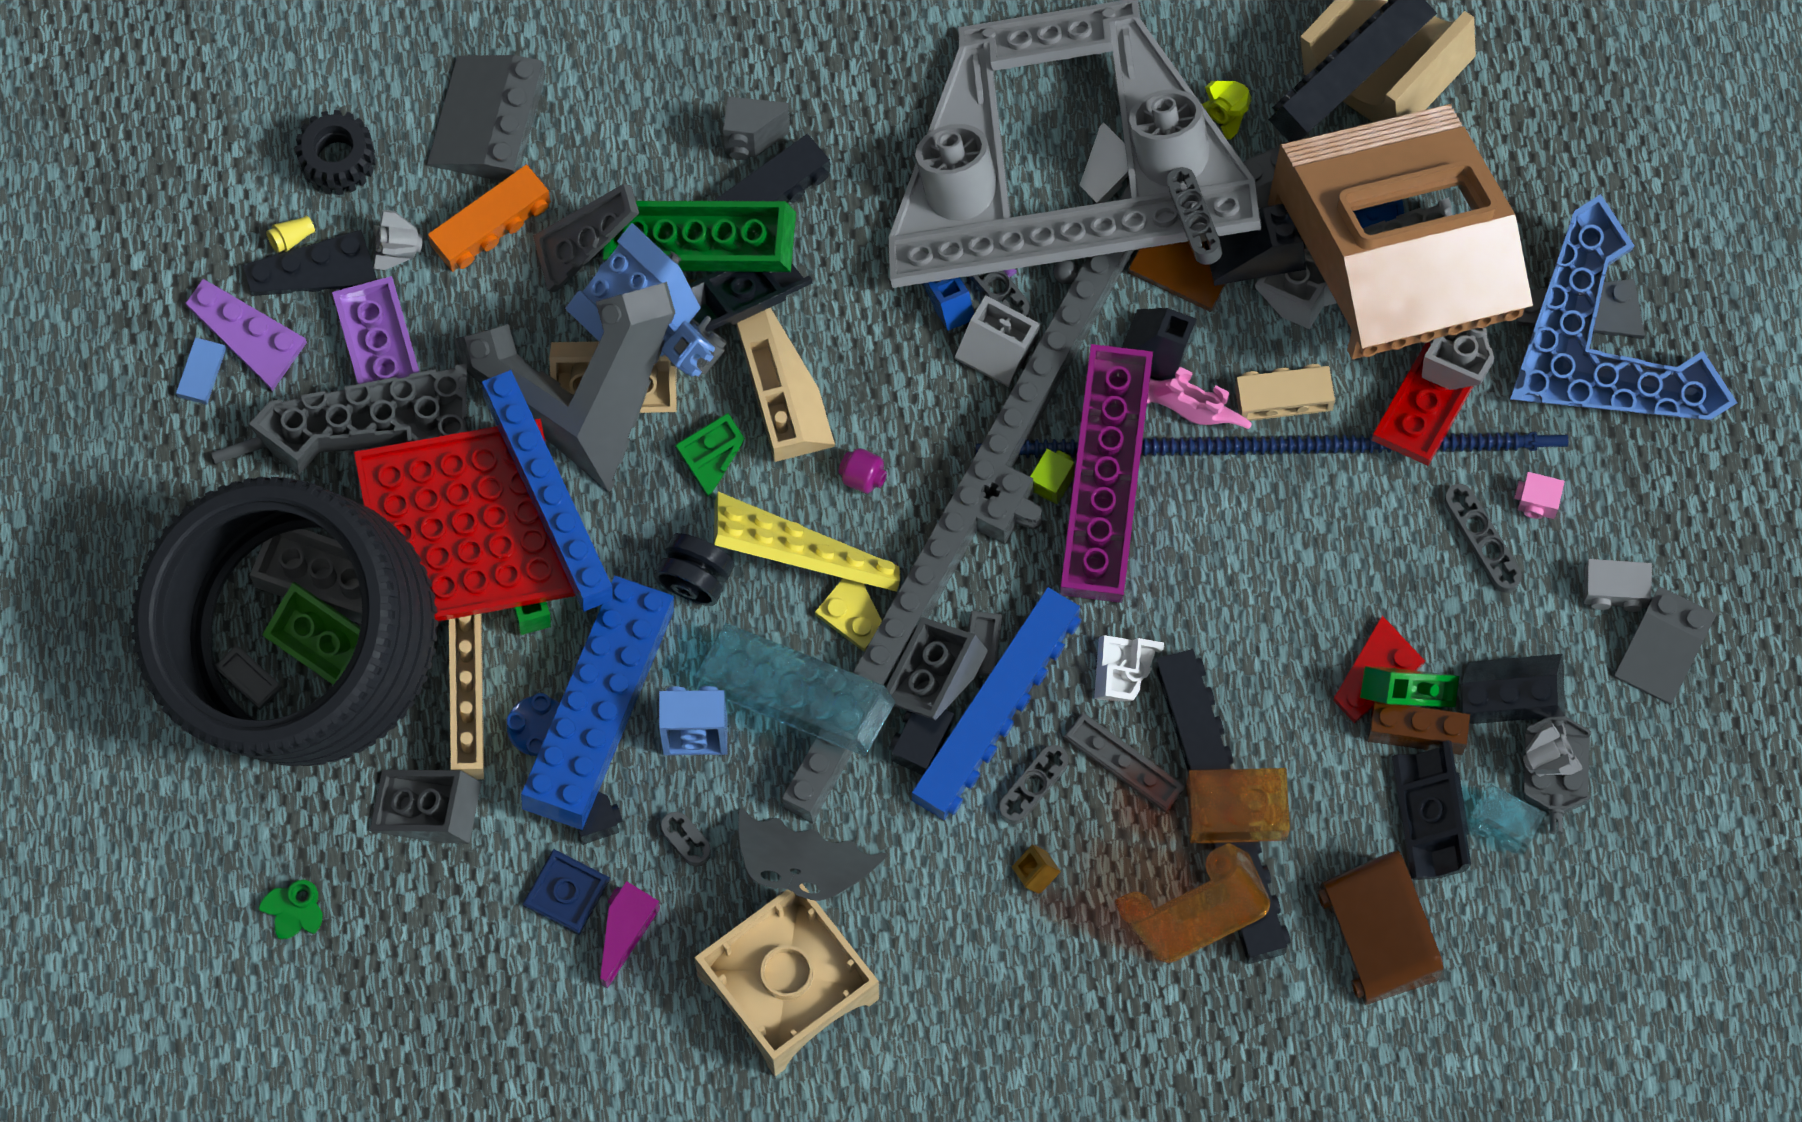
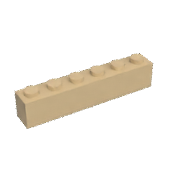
M481 613L449 619L451 770H461L477 780L484 779Z

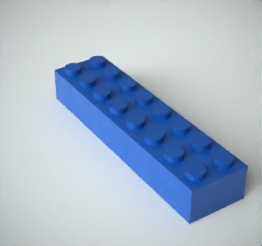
M615 575L611 582L613 600L602 604L521 793L523 810L580 830L584 828L674 612L673 595Z

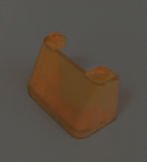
M1231 843L1215 849L1207 857L1205 865L1210 881L1155 909L1150 899L1141 892L1128 893L1114 900L1121 917L1156 959L1165 963L1175 962L1260 920L1268 913L1270 909L1269 896L1249 853Z

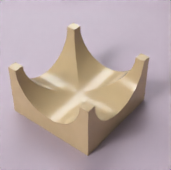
M800 884V888L803 891L809 893L803 884ZM790 890L782 892L695 957L698 977L705 986L709 985L723 999L757 1045L768 1068L775 1077L786 1069L792 1057L809 1040L829 1024L855 1008L864 1005L869 1007L879 1000V981L820 905L814 900L797 896Z

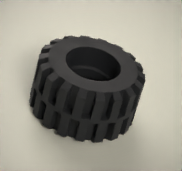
M334 110V114L331 115L328 114V111L321 112L322 117L318 119L315 115L311 117V124L307 125L304 123L301 127L302 134H297L295 151L301 172L308 183H312L313 188L319 190L322 186L325 194L331 195L332 190H336L337 195H343V189L349 188L351 193L356 190L355 184L359 183L363 186L367 182L365 175L371 177L373 173L372 165H375L376 158L370 132L360 118L355 120L354 115L349 112L345 116L342 115L341 110ZM341 142L352 147L350 154L341 161L327 162L319 158L320 152L329 144Z

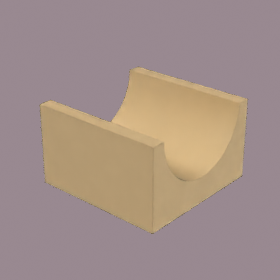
M1335 0L1300 36L1304 75L1315 69L1388 0ZM1466 11L1454 22L1434 16L1347 96L1343 102L1372 122L1426 110L1476 56L1474 17Z

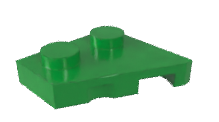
M729 413L676 444L675 449L705 495L709 497L739 451L745 438Z

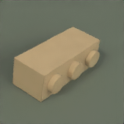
M1310 364L1298 370L1278 368L1273 370L1272 373L1265 374L1251 371L1236 378L1235 392L1238 411L1241 416L1249 421L1333 411L1335 397L1329 366L1321 367L1319 364Z

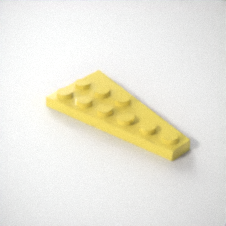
M721 492L717 493L714 506L715 546L897 592L900 583V568L894 563L868 554L805 528L799 523L791 522Z

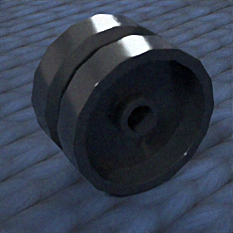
M675 533L671 536L665 549L669 558H663L659 561L654 572L655 580L668 591L697 604L705 606L717 604L723 591V586L720 582L729 579L735 566L734 560L726 552L703 539L688 534Z

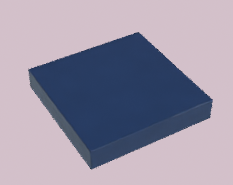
M553 849L522 905L580 935L610 882V877Z

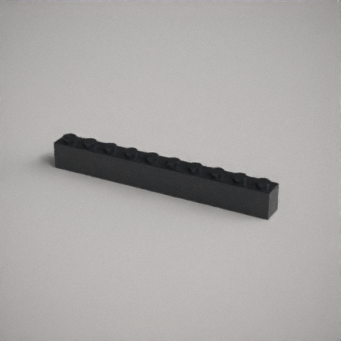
M1193 649L1157 658L1155 665L1157 676L1247 963L1252 964L1285 955L1287 944L1291 943L1286 925H1280L1277 914L1281 913L1280 904L1276 894L1271 895L1268 884L1271 883L1269 869L1266 864L1261 865L1258 854L1262 853L1261 844L1257 834L1252 835L1249 824L1252 823L1250 809L1248 805H1242L1239 794L1243 793L1242 784L1238 775L1233 776L1230 767L1234 763L1229 745H1223L1221 735L1224 734V728L1220 716L1215 717L1211 707L1215 705L1211 687L1205 688L1202 676H1206L1203 661L1201 657L1196 658Z

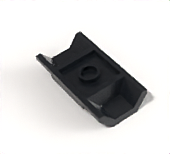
M791 264V272L716 271L689 284L701 307L693 319L700 325L704 318L709 316L711 321L705 328L707 332L729 322L731 325H734L785 301L787 295L813 284L812 278L810 276L803 278L793 264Z
M1450 740L1443 741L1439 748L1418 754L1393 755L1392 761L1411 879H1437L1465 872L1471 866L1467 840L1469 830L1460 775L1456 772L1452 742Z

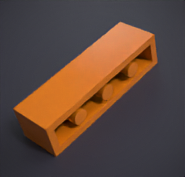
M526 164L428 234L430 245L452 272L458 268L464 269L474 261V256L483 250L490 251L499 243V239L505 234L517 232L532 215L539 216L545 212L551 202L549 190Z

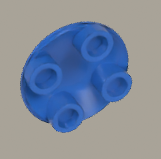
M538 693L518 702L507 717V734L511 743L519 751L527 755L538 756L560 703L544 693Z

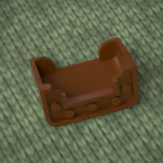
M1398 850L1384 854L1320 884L1321 890L1317 891L1320 904L1323 909L1328 908L1331 913L1334 912L1356 969L1355 979L1351 980V984L1357 999L1362 997L1364 1004L1368 1005L1439 980L1443 971L1442 958L1404 859Z

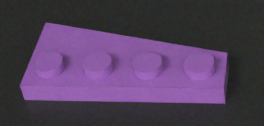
M205 279L200 282L186 302L187 307L271 391L275 389L307 343L306 338Z

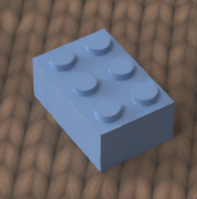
M704 686L700 687L698 691H686L683 687H669L667 691H659V730L664 755H728L727 710L724 690H718L717 687Z

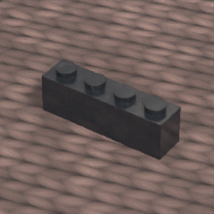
M807 133L714 201H790L794 203L804 195L805 189L812 184L815 186L820 185L828 178L830 159Z

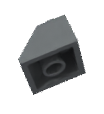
M728 96L723 127L725 154L738 160L757 157L789 134V103Z

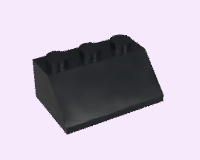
M1563 654L1468 662L1462 681L1463 713L1470 714V724L1564 717Z

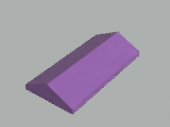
M392 276L332 292L358 384L393 377L399 379L419 372Z

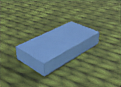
M195 337L176 392L177 397L207 405L226 351L225 345Z

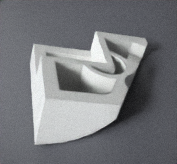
M1104 122L1099 127L1080 182V186L1097 204L1107 202L1123 186L1121 183L1129 176L1125 143Z
M1106 635L1099 637L1094 699L1133 701L1140 690L1141 681L1149 675L1152 669L1150 666L1155 651L1158 653L1162 652L1164 643L1140 638L1129 640Z

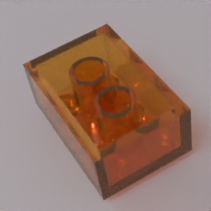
M1286 768L1189 770L1187 792L1190 843L1287 841L1290 832Z

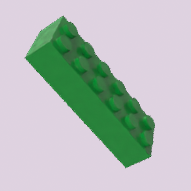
M636 201L639 214L604 246L603 261L605 262L619 245L618 239L629 225L633 223L667 256H669L671 251L677 254L682 259L678 263L682 271L791 272L796 211L786 201Z

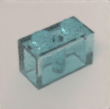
M1488 783L1469 818L1468 824L1473 826L1472 830L1478 835L1486 838L1492 836L1500 840L1501 846L1513 853L1520 851L1525 854L1546 813Z

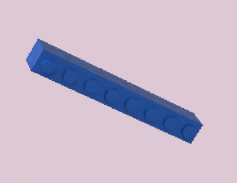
M509 370L482 381L483 397L583 612L613 600L612 584L512 371Z
M1049 587L1046 589L912 791V801L942 820H945L949 813L955 815L963 802V799L960 797L966 787L972 789L980 776V772L977 771L983 761L986 763L990 762L997 750L994 744L1000 735L1005 738L1013 727L1014 721L1011 718L1017 710L1022 712L1031 699V695L1028 694L1034 684L1039 686L1048 673V670L1045 668L1050 659L1056 661L1065 647V644L1062 643L1067 633L1073 635L1082 620L1079 618V605Z

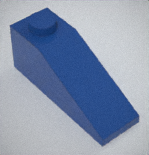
M960 277L922 283L947 331L970 322L974 315L969 291Z

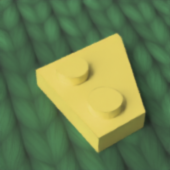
M845 578L839 582L815 611V615L864 652L882 622L864 583Z

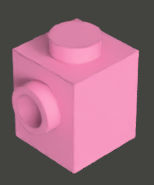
M1528 472L1525 481H1518L1514 499L1520 500L1518 510L1523 511L1524 515L1533 519H1541L1542 517L1554 519L1559 508L1565 481Z

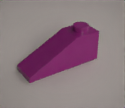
M627 881L622 888L617 887L608 900L610 906L608 909L600 976L602 986L607 989L660 910V904L657 899Z

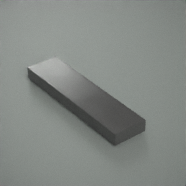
M1082 712L1064 735V740L1165 813L1168 812L1186 787L1084 712Z

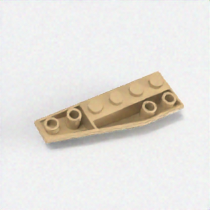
M768 308L736 323L774 462L835 447L819 388L772 309Z

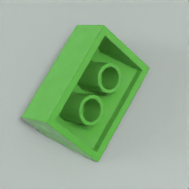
M292 582L262 636L334 685L344 672L354 653L361 627L296 582Z

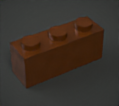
M1374 701L1370 717L1368 742L1432 750L1439 748L1443 741L1450 740L1452 742L1453 754L1463 755L1467 745L1470 714Z

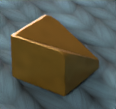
M1033 844L1012 866V869L1025 888L1038 894L1042 893L1061 872L1048 852Z

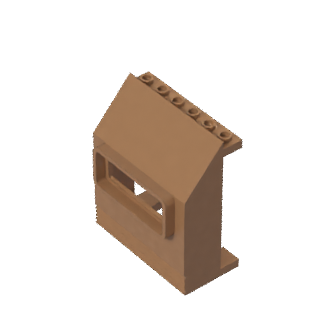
M1451 104L1280 144L1268 205L1283 204L1352 329L1347 348L1352 359L1371 357L1376 353L1392 349L1398 350L1420 342L1426 343L1439 337L1457 335L1463 331L1485 328L1491 324L1503 321H1513L1522 317L1524 308L1533 306L1516 215L1467 130L1462 126V122H1460ZM1454 186L1459 187L1471 208V211L1373 235H1368L1364 232L1353 212Z

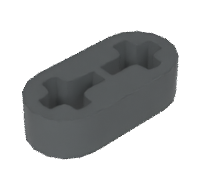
M671 812L663 818L661 824L662 833L683 860L694 867L706 864L711 856L710 844L690 819L681 812ZM674 821L678 824L682 821V831L686 836L682 838L676 831L668 832L671 829L669 823ZM688 841H691L696 847L704 846L702 848V857L699 858L697 855L689 856L691 849L687 844Z

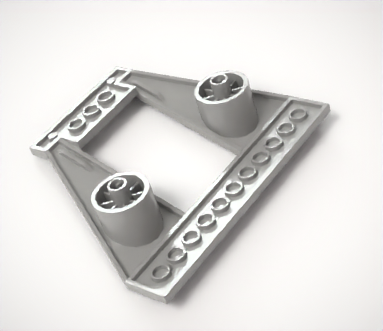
M1121 0L958 27L959 49L927 135L917 145L915 153L917 162L888 237L890 281L892 288L1187 242L1186 234L1167 183L1168 174L1172 170L1181 167L1188 168L1194 173L1218 236L1261 230L1255 178L1140 19L1138 0ZM1113 51L1132 198L1011 217L994 71ZM1184 181L1179 182L1182 191L1187 190ZM1188 201L1182 207L1190 209L1195 207L1198 202ZM1196 223L1190 229L1202 230L1206 227V224Z

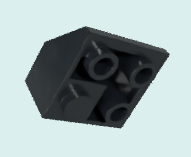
M1169 308L1137 309L1121 348L1153 351L1150 378L1159 381L1176 378L1175 374L1179 367H1181L1194 336L1197 319Z

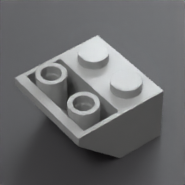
M985 295L969 322L955 359L1009 387L1039 338L1040 323Z

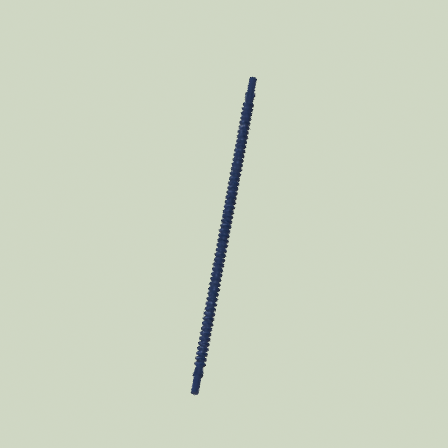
M1487 432L1486 436H1482L1481 433H1477V436H1473L1472 433L1464 436L1463 433H1460L1456 437L1454 433H1451L1449 437L1445 436L1438 449L1445 452L1449 448L1451 452H1454L1455 448H1459V451L1463 452L1464 448H1468V451L1472 452L1473 448H1477L1480 452L1482 448H1486L1487 451H1490L1491 448H1495L1496 451L1504 448L1505 451H1508L1512 447L1514 451H1517L1518 448H1528L1530 451H1536L1537 447H1568V435H1537V432L1518 435L1517 432H1514L1512 436H1509V433L1505 432L1504 436H1500L1499 432H1496L1495 436H1491ZM1344 434L1341 438H1337V435H1333L1332 438L1324 435L1322 439L1318 435H1315L1314 439H1310L1309 435H1306L1305 439H1301L1300 435H1297L1296 439H1292L1290 435L1287 439H1283L1280 435L1278 439H1274L1273 436L1265 439L1264 436H1261L1258 440L1255 436H1252L1250 440H1247L1246 436H1243L1242 440H1238L1237 436H1234L1233 440H1229L1227 436L1224 437V440H1220L1217 436L1215 440H1211L1210 437L1202 440L1201 437H1198L1195 441L1192 440V437H1189L1187 441L1183 440V437H1180L1178 441H1175L1173 437L1170 438V441H1166L1164 437L1161 438V441H1156V438L1153 437L1152 441H1147V438H1143L1141 453L1145 457L1148 453H1152L1155 457L1157 453H1161L1162 456L1170 453L1171 456H1174L1176 452L1180 456H1183L1185 452H1188L1189 456H1192L1193 452H1197L1198 456H1201L1202 452H1206L1208 456H1210L1211 452H1215L1218 456L1220 452H1224L1225 455L1233 452L1234 455H1237L1240 451L1243 455H1246L1248 451H1251L1252 455H1255L1256 451H1260L1262 455L1265 454V451H1269L1271 455L1274 454V451H1278L1282 455L1283 451H1287L1288 454H1292V451H1297V454H1301V451L1304 450L1306 454H1310V451L1313 450L1318 454L1320 450H1323L1327 454L1328 450H1333V453L1336 454L1337 450H1342V453L1345 454L1346 450H1351V453L1354 454L1355 450H1360V453H1364V450H1369L1370 453H1373L1375 449L1379 453H1382L1383 449L1391 453V449L1372 441V434L1368 438H1364L1363 434L1359 438H1355L1354 434L1350 438H1346ZM1027 439L1019 455H1026V458H1029L1030 455H1035V458H1038L1039 455L1045 453L1046 449H1049L1055 453L1056 451H1061L1065 454H1071V457L1074 458L1075 454H1077L1078 442H1075L1074 439H1071V442H1066L1065 439H1062V442L1059 443L1056 439H1053V442L1049 443L1047 439H1044L1043 443H1039L1038 439H1035L1034 443H1030ZM976 443V454L982 443Z

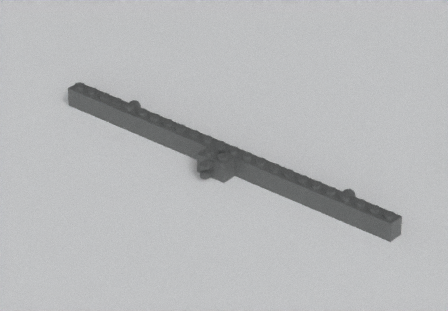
M1130 183L1120 200L1132 198ZM1134 250L1087 257L1080 271L1077 270L1076 265L1070 260L1058 262L1054 266L1053 275L1056 281L1061 284H1070L1072 282L1073 284L845 688L841 680L833 675L823 677L818 683V693L823 699L829 701L838 700L782 797L785 810L812 824L814 823L879 707L880 699L921 618H929L976 532L979 531L1005 544L1016 524L1032 530L1042 526V509L1030 501L1034 493L1033 478L1013 469V466L1019 457L1022 446L1030 438Z

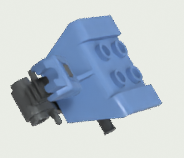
M631 223L618 239L619 245L607 261L600 265L598 272L583 291L579 290L565 309L600 342L604 330L596 301L667 282L675 315L672 323L667 327L663 338L665 343L660 356L663 357L665 354L671 361L670 364L672 366H676L691 377L697 376L700 378L702 374L706 375L723 354L725 351L724 346L727 343L716 333L711 332L709 334L705 330L711 321L709 316H706L700 325L693 319L701 307L678 265L682 259L672 251L667 256L638 227Z

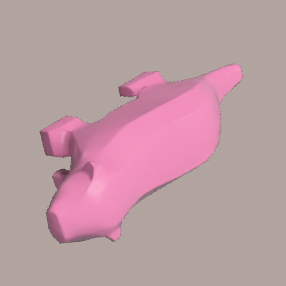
M1179 367L1177 370L1176 378L1163 381L1150 379L1147 404L1153 402L1166 406L1194 424L1214 425L1230 423L1246 429H1250L1252 425L1245 417L1224 406L1228 400V391L1216 385L1213 392H1205L1198 386L1189 383L1192 372L1182 367Z

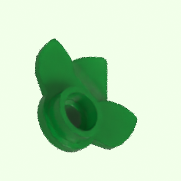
M297 880L288 888L273 889L264 897L259 906L261 912L276 916L275 931L280 940L294 937L302 928L311 934H315L323 920V913L317 905L318 890L308 880ZM302 891L307 892V900L303 902L297 900L298 893Z

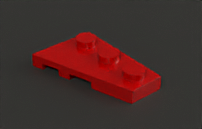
M1382 615L1333 701L1355 724L1373 708L1374 704L1372 700L1360 698L1365 666L1417 671L1425 664V660Z

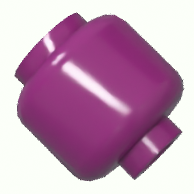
M857 448L853 452L848 451L844 455L838 473L842 475V482L846 486L864 494L872 492L876 487L881 488L887 477V471L884 470V460L880 456L862 448Z

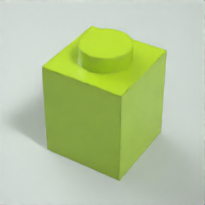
M1046 449L1030 476L1034 481V493L1058 505L1074 478L1075 464L1072 458L1064 452L1056 451L1055 453Z

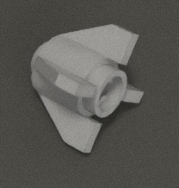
M382 210L381 226L374 225L373 232L376 236V251L382 253L375 252L373 268L387 270L414 258L416 252H421L422 234H418L417 228L396 211Z
M1553 723L1541 727L1526 747V755L1523 756V761L1531 774L1535 772L1539 777L1543 775H1572L1583 769L1579 760L1573 755L1571 746L1566 739V730L1563 725L1555 727Z

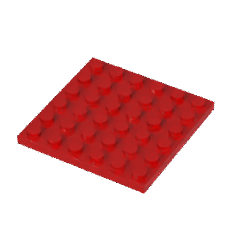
M541 418L534 419L545 441ZM497 426L354 452L364 506L380 514L406 537L405 541L411 543L415 548L414 550L422 560L420 564L425 566L428 572L427 576L432 583L430 590L435 594L434 603L437 607V613L434 614L435 620H449L576 596Z

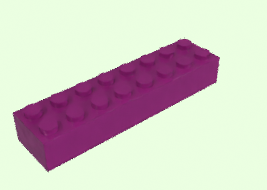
M1091 344L1060 587V594L1063 596L1118 603L1123 601L1153 351Z

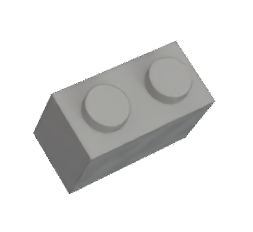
M1588 559L1584 568V604L1592 605V608L1598 610H1606L1611 608V606H1620L1629 612H1638L1648 607L1651 601L1652 563Z

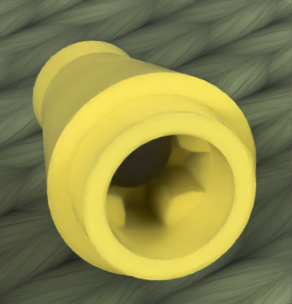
M305 216L273 224L272 229L267 230V237L276 253L281 251L287 252L308 235L314 233L315 228L311 219Z

